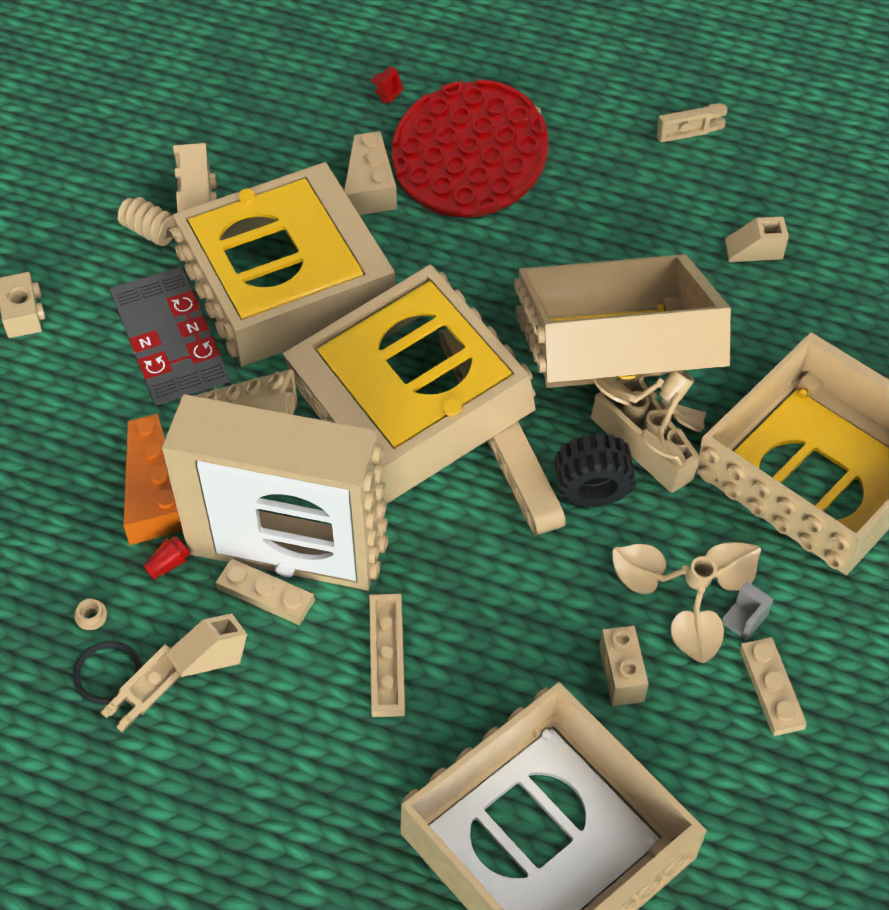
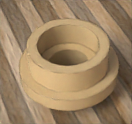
M86 599L77 606L74 618L80 628L95 630L105 623L107 610L100 601ZM90 614H96L92 618H87Z

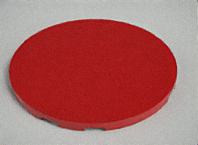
M477 79V82H452L441 86L440 90L430 95L425 94L403 115L392 140L393 167L397 179L405 192L424 208L451 217L488 215L517 202L527 194L540 178L546 165L549 151L546 123L532 100L509 85Z

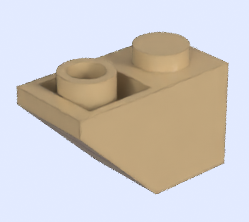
M784 217L755 218L727 236L724 243L729 262L783 259L789 238Z
M233 614L203 619L168 651L167 657L181 677L237 665L241 661L247 633Z

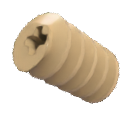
M142 197L135 199L127 198L122 202L117 218L121 225L129 228L131 231H135L147 240H151L156 245L166 246L173 239L171 227L175 226L173 215H170L166 210L162 211L159 206H154L150 201L146 202Z

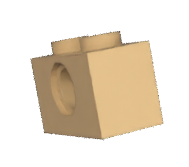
M30 272L0 278V311L8 338L42 332L40 320L45 319L42 303H37V299H41L42 296L39 283H33Z
M635 626L603 629L599 649L612 706L645 702L649 684Z

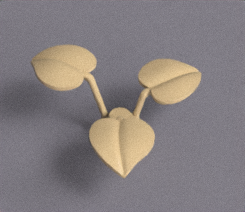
M684 370L671 371L666 380L660 377L655 384L638 395H633L629 388L611 377L593 379L601 392L625 405H629L630 402L637 403L660 387L661 392L659 394L663 398L660 404L664 409H667V413L657 435L644 431L641 437L643 442L654 452L683 466L685 463L683 453L674 443L664 439L663 433L672 414L679 423L693 431L702 432L704 429L706 411L678 405V402L681 401L695 381L690 374Z
M737 542L719 544L712 547L706 556L695 558L690 567L683 565L681 569L667 575H662L666 569V560L663 554L657 548L650 545L634 544L625 547H615L612 552V560L620 581L628 589L639 594L653 593L657 588L658 580L665 582L680 575H685L687 584L697 590L693 607L694 612L682 611L676 615L671 623V637L681 651L697 662L705 663L716 655L724 637L723 623L718 614L713 611L700 612V604L705 588L709 586L714 578H717V582L722 588L729 591H739L747 581L751 584L756 576L761 548L756 545Z

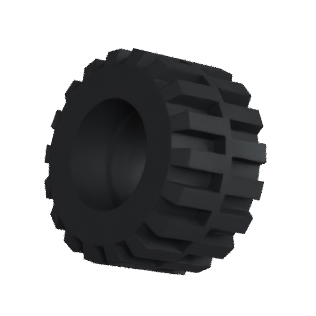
M610 434L585 435L571 440L569 444H564L555 455L554 463L559 494L565 502H571V505L584 508L610 505L632 492V488L636 485L629 445L620 437L614 438V435Z

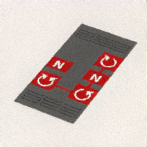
M182 267L110 288L156 406L182 398L183 394L191 395L231 382V378Z

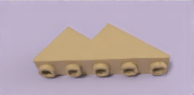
M291 369L193 395L294 415L298 406L294 370Z

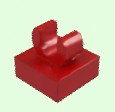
M388 67L382 74L377 73L370 80L372 83H375L377 88L375 93L380 96L382 103L390 104L404 89L395 67Z

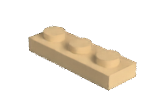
M232 558L216 581L218 590L299 626L315 601L314 594Z
M773 638L742 643L740 652L772 735L777 736L804 730L807 724Z

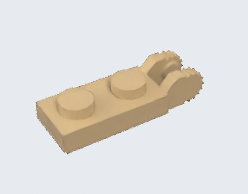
M719 103L710 104L704 108L660 115L656 137L662 143L705 135L708 132L723 129L726 121L721 117L727 114L728 108Z
M166 644L119 689L118 695L101 712L102 715L108 718L126 700L133 709L119 721L116 728L121 732H124L140 714L143 715L181 677L167 657L170 648Z

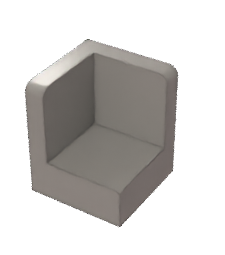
M747 581L739 590L736 603L725 614L722 623L745 640H748L769 615L774 599Z

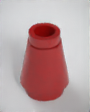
M174 535L170 540L168 538L164 540L143 565V568L155 580L186 563V558L191 554L178 537Z

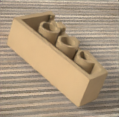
M637 374L633 379H621L618 381L629 388L633 395H638L648 388L643 381V374ZM655 391L637 403L630 402L629 405L617 402L603 392L596 394L590 418L607 434L614 435V438L620 437L629 445L631 456L671 494L694 479L700 456L682 430L676 429L671 421L672 416L663 433L664 439L674 443L681 450L685 457L683 466L660 456L642 440L641 434L644 431L657 435L667 413V409H663L656 400L657 394Z

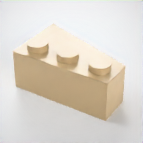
M380 131L354 135L344 192L359 215L397 209L396 184Z

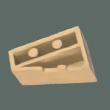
M206 143L173 145L177 168H175V178H177L178 192H176L177 213L216 200L217 193L212 192V189H217L216 173L210 172Z

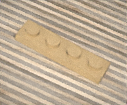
M401 594L369 595L372 717L405 716Z

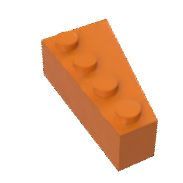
M158 413L128 421L123 526L129 545L183 531L162 450L165 437Z

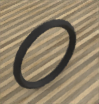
M116 641L98 643L88 648L78 658L73 669V682L78 693L83 698L93 703L109 704L117 696L98 697L88 693L83 688L80 681V669L84 661L92 653L104 648L121 649L132 657L136 667L135 673L142 667L141 659L137 652L124 643Z

